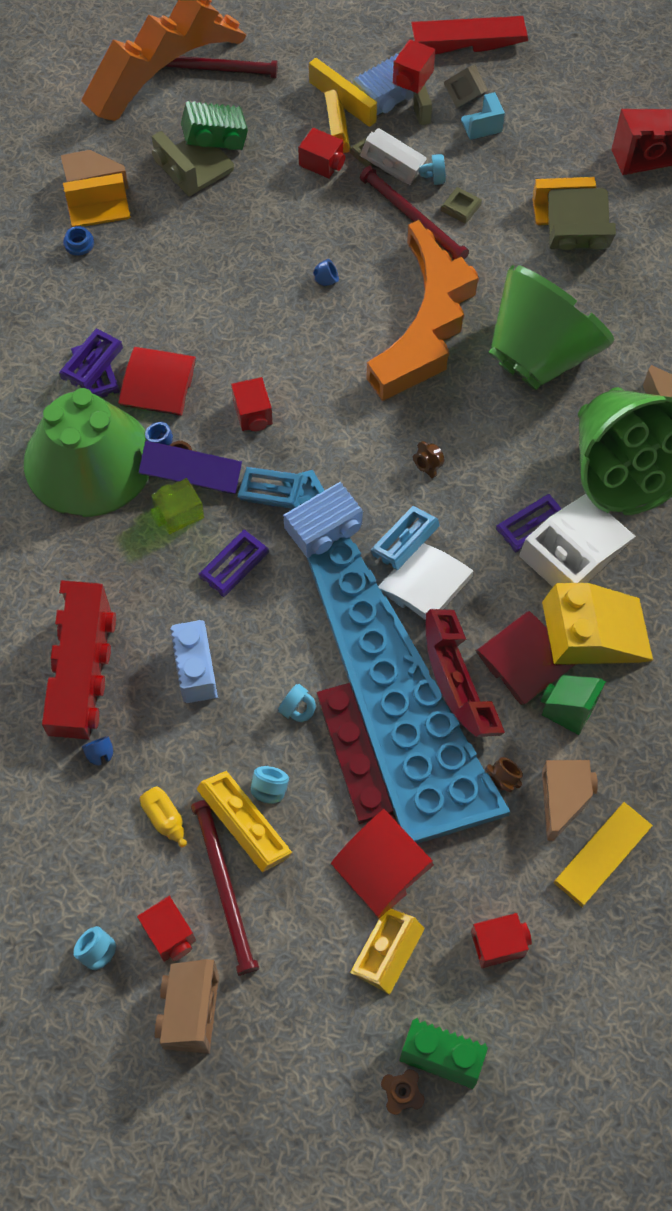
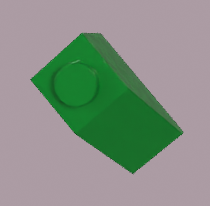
M562 675L556 686L551 683L548 685L540 702L545 704L542 716L580 735L596 706L606 681L600 678Z

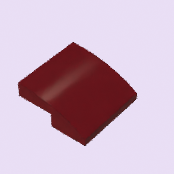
M526 611L475 650L489 671L496 678H501L520 705L529 702L548 687L550 683L552 684L576 665L554 664L547 627L530 611Z

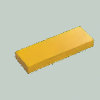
M314 58L309 62V83L324 94L334 89L344 109L370 127L376 122L377 102L319 59Z
M227 771L200 782L196 790L262 873L290 857L292 851Z
M623 802L555 879L554 884L583 908L653 825Z

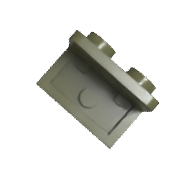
M162 131L152 136L154 148L152 156L155 162L188 197L234 171V163L220 148L186 145L185 140L175 145Z
M606 189L550 190L548 194L550 249H603L610 247L616 235L615 223H609V200Z

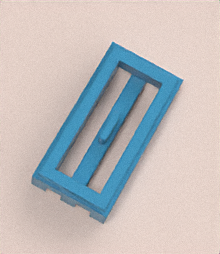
M246 467L237 497L247 502L294 509L301 504L298 502V499L303 497L304 491L301 488L302 485H306L308 478L302 474ZM251 478L293 483V487L251 482ZM248 489L290 495V497L286 498L266 494L248 492Z
M412 506L370 549L372 555L377 559L380 557L382 562L387 565L391 563L394 569L399 570L440 526L438 518ZM417 518H419V519L415 522V524H414L410 529H408V527H409ZM399 537L400 539L392 546V548L389 551H386Z

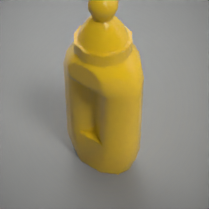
M156 786L143 793L139 798L140 805L155 829L160 834L167 836L169 840L178 842L179 847H185L187 841L183 839L182 817L165 791Z

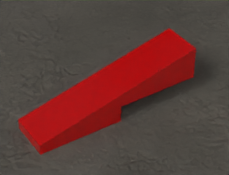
M523 16L411 22L414 41L434 48L435 55L472 46L473 52L488 51L528 41Z

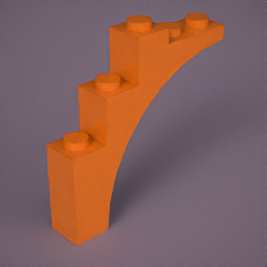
M178 0L169 18L164 15L161 18L148 15L134 43L129 40L125 43L112 40L81 101L96 116L116 121L142 86L160 69L177 57L194 48L211 43L230 42L240 44L247 35L238 28L240 23L227 14L223 17L210 5L212 0Z
M419 220L408 225L407 243L418 260L424 278L425 294L415 320L404 335L386 351L367 362L366 379L382 401L447 370L449 349L444 340L461 332L464 312L459 303L476 295L477 283L479 281L476 270L472 266H468L462 257L451 261L448 252L439 247L433 233L429 229L426 230Z

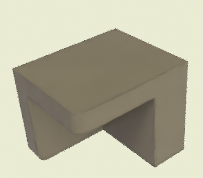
M476 65L467 67L443 82L456 108L488 91Z

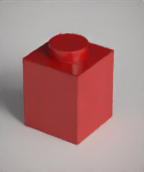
M409 39L394 60L393 84L418 94L434 72L435 49Z
M316 128L310 130L298 147L299 166L328 179L335 170L340 171L344 165L346 156L343 154V140Z
M262 377L231 384L233 403L242 431H260L266 428L267 425L273 424L272 408Z
M170 895L137 916L141 926L164 962L169 958L177 961L192 950L191 944L196 939Z
M518 913L475 923L471 929L481 969L524 958L529 950L528 945H532L529 928L526 922L520 923Z

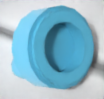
M432 155V163L422 165L418 173L424 178L433 177L434 185L444 184L446 182L444 155Z
M296 684L280 704L278 712L287 719L291 717L297 722H304L313 716L316 709L315 700L308 694L309 691L306 688ZM304 701L307 704V709L303 713L297 712V707Z
M258 767L253 773L251 793L257 800L264 803L274 804L280 802L285 796L289 777L284 771L275 767Z
M92 927L80 936L74 947L73 955L89 969L98 970L110 962L115 954L116 943L102 928Z

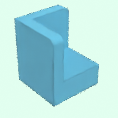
M496 93L484 95L482 112L466 115L461 118V122L470 140L502 132L505 112Z

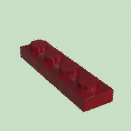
M350 682L316 692L358 824L369 822L383 809L392 815L393 808Z

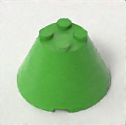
M511 265L508 269L491 349L488 352L499 361L498 365L512 375L515 372L523 377L522 380L527 385L537 390L540 385L597 355L613 344L615 339L610 330L593 313L587 316L576 309L574 305L577 300L567 292L523 266L518 265L514 270L515 266Z
M614 387L594 398L589 404L583 405L578 412V418L580 419V470L583 489L591 502L597 508L607 513L613 511L622 512L624 515H634L653 509L672 497V397L624 391L620 387Z
M79 388L74 392L64 394L45 407L43 417L26 447L24 472L28 485L43 504L63 514L69 513L82 515L83 517H92L115 511L133 500L141 492L149 479L146 475L138 474L145 440L147 441L145 437L146 430L134 417L99 396L92 394L89 389Z

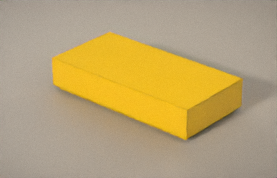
M333 89L325 92L331 135L343 140V153L350 152V141L345 110L337 92Z

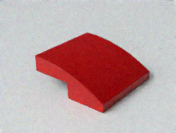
M134 347L125 372L118 404L120 406L182 416L187 389L190 388L196 357Z
M385 809L373 817L331 862L334 869L378 919L407 895L406 889L434 866L433 860Z

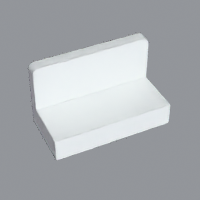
M380 128L376 129L374 133L371 131L360 154L364 159L409 185L417 176L419 168L426 161L425 156Z

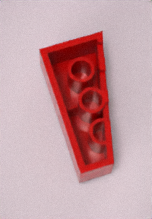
M621 109L611 150L622 175L672 166V109Z
M61 580L59 593L63 594L65 606L64 610H57L55 624L58 625L57 637L60 644L52 645L51 670L56 675L55 677L48 678L42 726L47 736L90 740L91 729H97L99 724L100 711L95 706L97 696H103L105 690V676L101 675L103 664H108L110 661L111 646L107 643L108 633H114L116 613L111 612L103 584Z

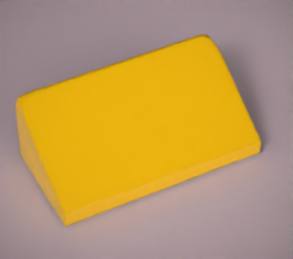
M394 909L388 910L377 921L350 973L390 995L425 928L413 916Z

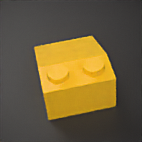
M556 583L542 601L554 664L641 663L653 661L639 598L591 583Z

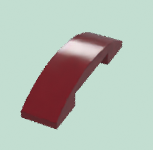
M428 610L426 612V640L429 658L435 679L449 708L461 724L476 737L503 735L505 731L493 702L480 701L458 646L467 639L455 610Z

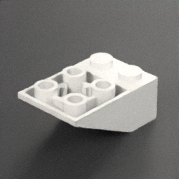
M584 494L550 516L525 539L519 557L552 587L556 583H588L636 536L610 513L597 508L587 495Z

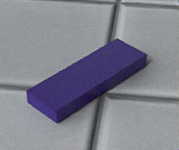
M145 440L138 474L236 494L242 461Z

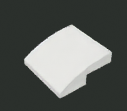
M423 543L399 570L394 569L378 587L384 595L402 608L405 606L409 607L426 620V612L428 610L444 609L472 578L473 570L445 552Z

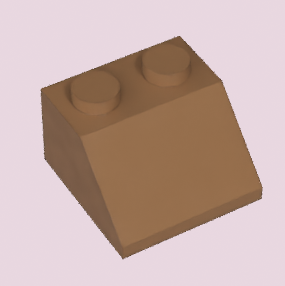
M203 959L174 963L170 965L169 975H163L160 998L166 999L164 1014L157 1015L155 1024V1038L160 1039V1045L163 1049L210 1054L219 973L214 960Z

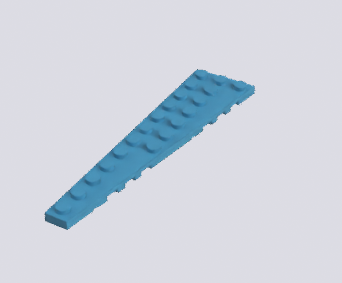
M313 470L298 473L308 478L306 485H302L301 489L304 493L303 497H299V503L303 504L325 491ZM282 482V486L293 487V483ZM340 537L337 541L333 542L326 552L319 555L315 553L307 557L397 823L419 844L509 816L510 810L490 775L483 769L475 749L471 743H468L460 729V723L442 698L438 685L430 677L429 670L387 597H384L372 571L364 563L357 545L352 542L350 537Z

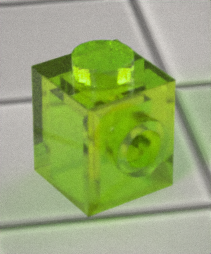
M187 478L173 485H165L156 493L151 494L154 508L150 509L151 515L158 527L164 525L169 535L204 518L202 502Z

